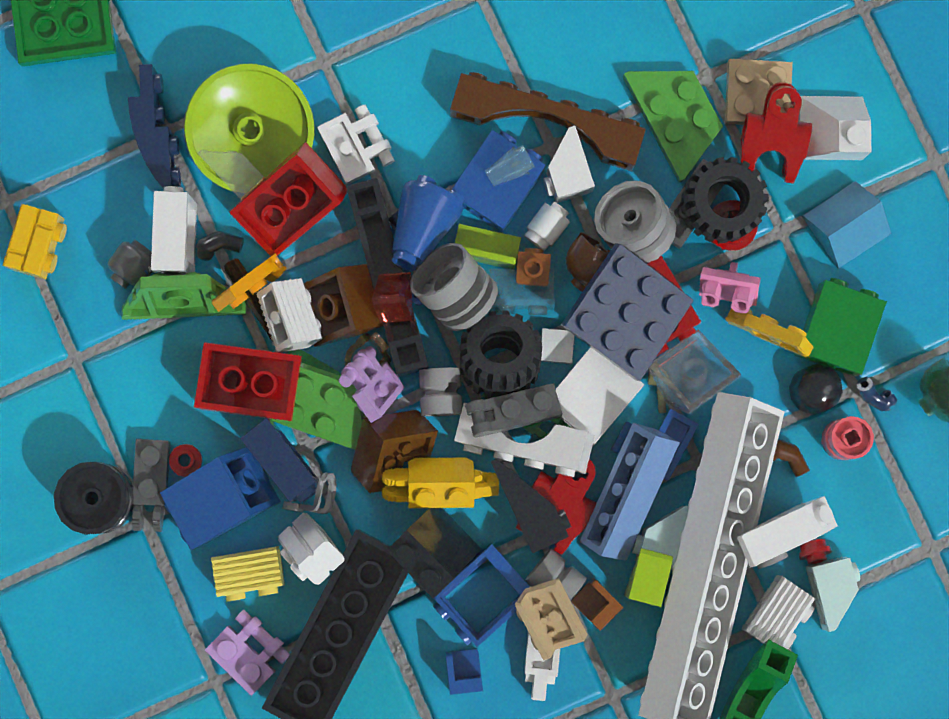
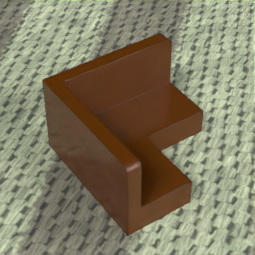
M418 410L385 414L373 422H370L367 417L363 418L351 472L369 493L381 492L385 486H388L382 481V474L385 470L403 468L404 462H408L413 458L431 457L438 430L424 416H421V412Z

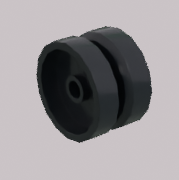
M102 462L79 463L68 469L58 480L54 492V506L61 522L72 531L85 535L110 533L116 530L128 520L134 508L133 484L128 475L118 467ZM92 493H96L98 495V501L96 503L95 499L91 497Z

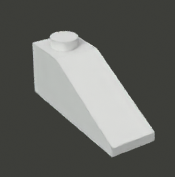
M825 496L796 505L737 536V539L751 568L809 542L838 525Z

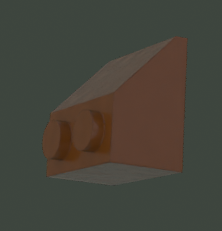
M367 264L338 267L304 283L305 289L311 295L310 304L315 318L321 324L322 339L315 343L314 347L359 336L384 326Z

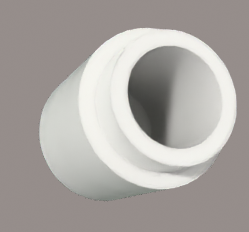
M553 202L551 206L544 203L526 227L528 231L524 236L535 246L545 251L548 246L552 247L570 223L566 218L569 212L556 202Z

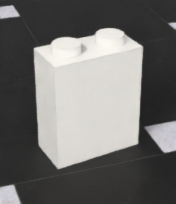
M590 348L556 388L563 413L560 418L571 428L587 431L595 435L593 445H595L645 384L634 380L601 354Z

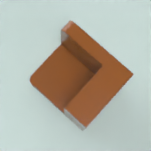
M594 578L571 600L581 613L600 631L623 608Z

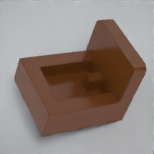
M526 248L524 252L519 251L516 265V283L518 285L547 287L549 284L551 254H544V250L536 248Z

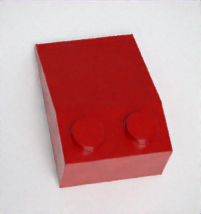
M305 142L280 163L229 213L270 256L275 253L278 256L337 207L346 196L347 189L339 177Z
M204 342L194 408L235 415L292 421L302 356Z

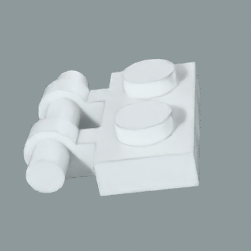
M366 105L355 109L359 120L352 124L347 114L344 113L317 127L346 185L375 172V168L370 161L375 157L379 156L384 167L395 161L390 152L392 147L389 141L383 139L377 127L379 122L374 114H370ZM362 132L367 133L372 143L371 146L365 149L357 136Z

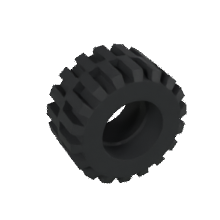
M724 157L716 158L713 162L705 163L686 182L684 186L686 189L681 194V201H684L681 211L682 214L686 213L688 217L685 220L688 227L692 224L695 228L693 233L697 236L701 234L706 236L705 240L709 242L718 240V243L733 242L751 232L761 223V217L767 211V207L764 204L769 201V194H764L763 189L767 187L765 180L760 182L757 178L760 172L757 169L753 171L748 169L750 163L743 161L741 164L737 163L738 158L730 157L728 160H724ZM713 184H726L737 192L740 199V210L735 217L724 218L717 215L711 209L708 202V191Z
M504 310L503 314L497 315L496 311H491L488 317H483L479 322L467 328L466 332H463L460 344L461 375H464V381L467 386L473 385V391L479 395L481 392H484L485 398L490 399L493 396H502L530 389L531 383L535 384L541 366L542 342L540 341L538 330H533V324L529 320L523 322L522 315L516 313L513 317L510 316V311ZM505 348L514 352L518 357L508 363H495L487 359L484 354L491 349Z

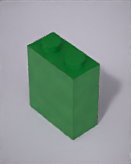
M830 278L829 281L824 280L818 285L803 331L807 333L806 338L813 345V349L809 357L796 353L794 356L816 364L828 365L836 371L856 377L862 375L887 301L878 299L879 294L874 291L860 289L859 292L848 288L849 284L843 280Z

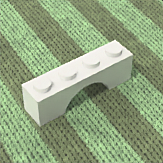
M467 403L463 404L454 441L464 444V451L482 455L483 449L494 452L493 458L512 462L513 457L525 459V466L543 470L544 464L556 467L555 473L574 477L575 472L586 474L595 435L587 431L556 424L547 436L533 443H518L509 435L508 431L475 438L471 430V426H473L472 417L467 415L465 408ZM492 411L484 413L486 421H495Z

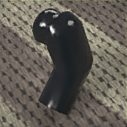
M215 231L198 241L196 245L198 249L197 256L201 260L209 261L214 256V252L221 248L240 253L243 248L244 238L222 231Z

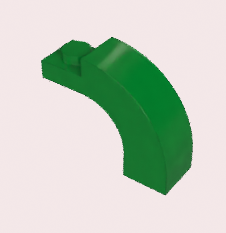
M768 639L754 654L740 675L719 719H761L773 697L789 682L798 655Z

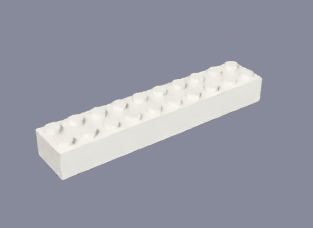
M717 392L716 401L711 410L712 417L708 433L704 439V450L700 466L696 471V482L692 498L688 504L685 527L680 536L677 560L672 569L673 576L669 592L664 602L665 609L661 625L656 634L657 641L653 658L649 663V674L645 690L641 696L638 716L646 719H711L748 566L737 536L753 529L758 524L785 411L751 397Z

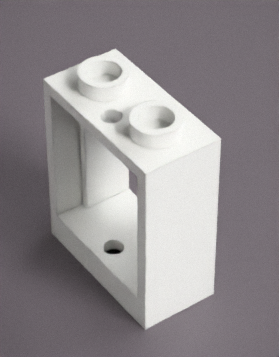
M167 186L164 187L163 191H154L151 270L156 274L161 273L172 276L195 272L197 203L188 192H183L181 187Z

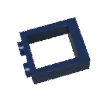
M265 418L240 438L289 502H296L298 500L300 503H304L316 494L315 486L318 484L319 478L273 420Z

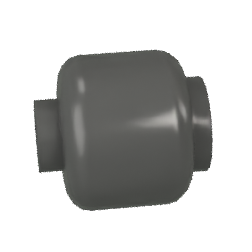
M135 239L132 243L122 242L108 261V268L114 272L110 278L125 289L130 284L135 287L140 277H148L153 272L151 270L152 251Z

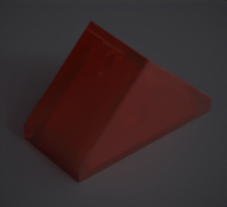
M411 272L380 274L378 276L372 296V303L380 323L412 320Z

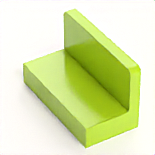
M463 224L458 225L455 243L461 244L477 262L511 270L515 269L521 237Z

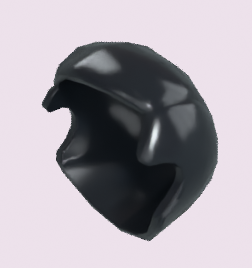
M814 364L797 371L789 386L790 397L799 410L809 414H819L832 409L838 404L843 394L841 378L835 369L823 364Z

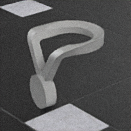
M327 472L322 474L317 484L313 506L284 501L282 509L302 513L305 510L328 514L332 510L336 495L335 475ZM327 480L328 494L324 508H319L323 486Z

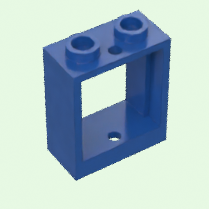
M490 544L434 598L437 603L433 607L445 621L449 617L453 619L459 626L455 632L466 645L473 642L478 647L516 613V601L524 589L530 586L500 552ZM488 559L516 590L519 596L477 633L449 602L446 596Z

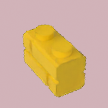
M21 204L2 266L16 272L46 279L48 273L52 274L57 264V255L54 252L57 242L62 243L67 231V225L63 224L65 219L57 213Z

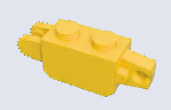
M467 457L413 458L408 462V468H391L385 470L382 474L383 483L388 485L382 490L383 499L388 502H408V508H474V499L499 496V479L496 473L474 470V462Z

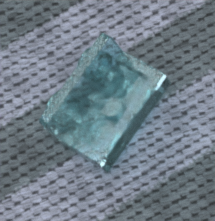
M490 269L489 276L497 283L498 289L495 303L491 307V309H496V314H503L504 310L510 311L511 315L515 314V309H528L529 315H547V310L554 309V270L549 272L548 286L539 287L518 285L516 283L517 269Z

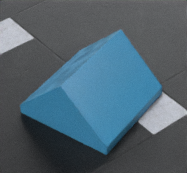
M856 181L802 216L837 269L891 234L882 202Z

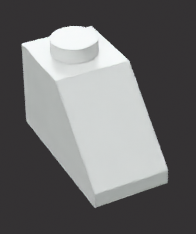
M576 126L568 128L548 167L547 177L543 178L548 196L553 195L556 203L591 193L595 187Z

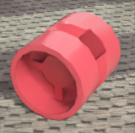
M850 416L830 422L822 433L821 442L829 456L837 460H851L863 457L870 451L874 441V434L872 428L865 420Z

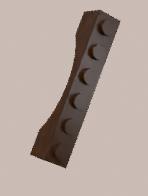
M470 72L469 75L461 73L450 108V117L479 126L509 117L544 119L567 129L576 126L578 136L594 151L602 163L632 172L646 130L639 127V122L628 118H622L621 121L609 118L607 112L598 109H591V112L578 108V104L569 100H561L560 103L549 100L548 95L539 91L532 90L530 93L519 91L516 85L509 82L500 81L499 84L487 81L486 76L476 72Z

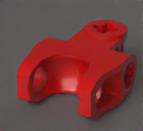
M778 82L768 89L762 115L746 114L740 141L741 163L743 161L750 163L748 169L754 170L756 161L762 153L777 151L784 156L782 179L786 183L793 184L807 156L812 123L798 121L802 99L790 83ZM784 94H787L791 101L785 102L783 107H780L776 100L782 99Z
M590 459L585 478L579 477L575 481L572 477L557 474L556 478H553L541 471L532 485L536 491L555 505L557 511L564 509L572 526L566 529L569 537L555 543L553 548L554 551L561 555L566 551L571 542L583 532L597 504L585 496L596 475L595 466ZM517 522L515 528L522 531L519 523Z

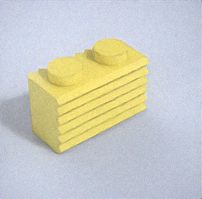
M279 546L211 557L217 597L226 596V602L245 599V592L258 590L259 596L278 593V586L285 585Z

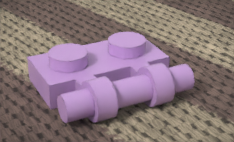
M368 346L365 349L359 350L353 357V362L348 363L342 369L339 383L343 387H349L351 384L355 386L357 391L352 397L368 420L373 422L382 417L405 387L386 361L380 365L375 358L376 350Z
M243 610L235 618L244 627L238 634L231 626H227L205 651L252 696L276 671L267 663L269 658L273 656L283 664L290 654L282 647L284 643L278 637L274 639L261 626L262 622L256 616L252 618ZM251 635L265 648L260 654L246 642Z

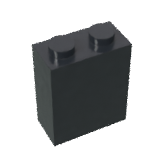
M429 508L386 551L434 599L478 554L481 548L442 508Z

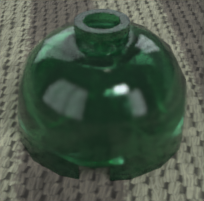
M944 357L930 366L921 377L919 388L923 398L918 400V402L929 417L935 414L941 421L949 423V361Z

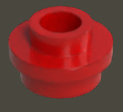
M182 444L171 452L169 464L174 473L186 477L201 468L202 455L196 447ZM184 454H188L191 458L190 464L186 467L180 464V457Z
M816 539L800 545L801 553H799L800 560H807L809 565L826 561V555L830 554L832 550L830 546L826 545L825 539Z

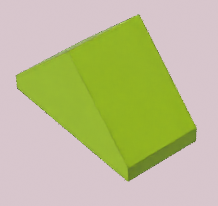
M641 548L624 596L628 599L661 607L673 556Z

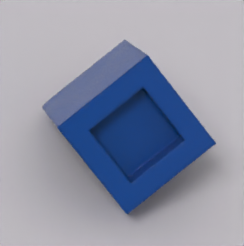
M468 649L446 652L450 695L483 691L478 650Z

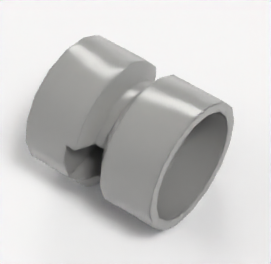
M460 368L419 370V388L425 392V395L420 398L421 416L461 414L463 408L462 396L457 393V389L462 386Z
M551 548L529 573L525 581L530 586H535L559 578L571 601L587 578L573 566L566 568L564 566L565 559Z

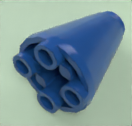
M419 175L417 180L406 182L401 192L392 248L393 263L402 269L415 271L417 266L426 260L460 218L464 209L462 206L464 197L456 191H447L437 186L436 181L426 175Z

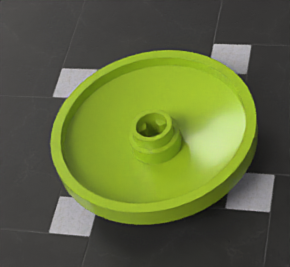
M238 64L217 71L197 88L187 106L184 120V135L192 160L208 179L227 190L248 194L303 143L306 142L312 148L314 119L305 95L289 77L264 65Z

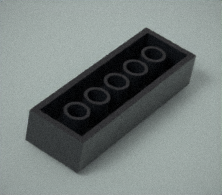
M360 529L355 530L343 553L345 561L334 570L264 702L263 710L280 719L333 718L408 575V572L386 551L390 545Z

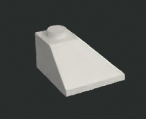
M800 96L802 106L799 121L812 123L811 139L807 156L804 160H863L872 152L871 119L863 97Z

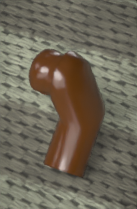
M778 439L773 461L776 459L787 461L795 477L809 472L810 469L799 448L795 444Z

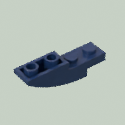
M152 64L139 65L140 96L128 97L129 115L138 148L149 170L163 189L167 186L180 187L181 173L180 168L175 167L174 156L179 155L180 152L178 136H173L168 126L160 127V125L165 124L164 107L159 105V93L164 91L162 74H158Z

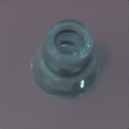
M522 144L517 148L513 146L491 167L485 169V172L495 187L501 183L529 175V171L535 168V165Z

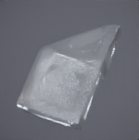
M200 150L197 153L240 200L264 179V176L242 153Z

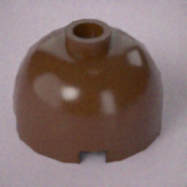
M583 232L573 241L566 256L567 269L574 277L570 282L581 292L584 291L610 252L609 249L605 250L599 246L600 242Z

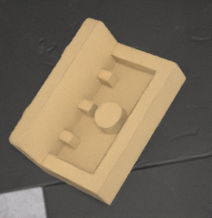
M559 578L525 588L515 603L517 616L520 621L524 622L531 636L532 645L539 651L543 660L550 659L556 649L584 642L588 635Z

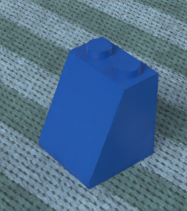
M247 447L215 458L160 492L165 508L173 516L180 529V535L188 544L190 550L209 543L281 502L262 466Z

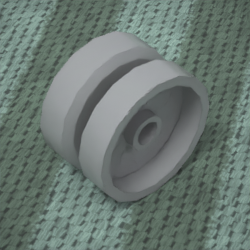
M626 181L612 187L602 196L595 210L594 222L596 230L609 248L612 249L615 243L621 244L645 263L654 261L663 255L675 238L676 222L673 213L664 203L660 194L647 183Z

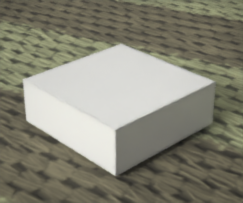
M543 328L541 336V361L572 364L574 335L567 330Z

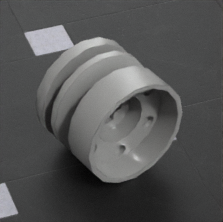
M457 243L442 245L432 251L426 260L417 266L410 281V288L413 294L428 309H431L435 317L448 330L453 331L467 329L479 322L489 312L498 294L497 283L478 265L477 261L467 250Z

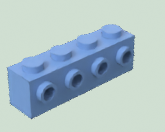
M632 423L581 537L580 542L600 556L627 561L680 442L657 429Z

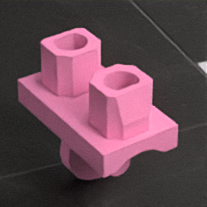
M731 262L729 271L703 267L699 290L701 304L703 306L715 307L719 305L720 300L731 301V308L735 312L748 313L751 305H757L761 278L738 273V263Z

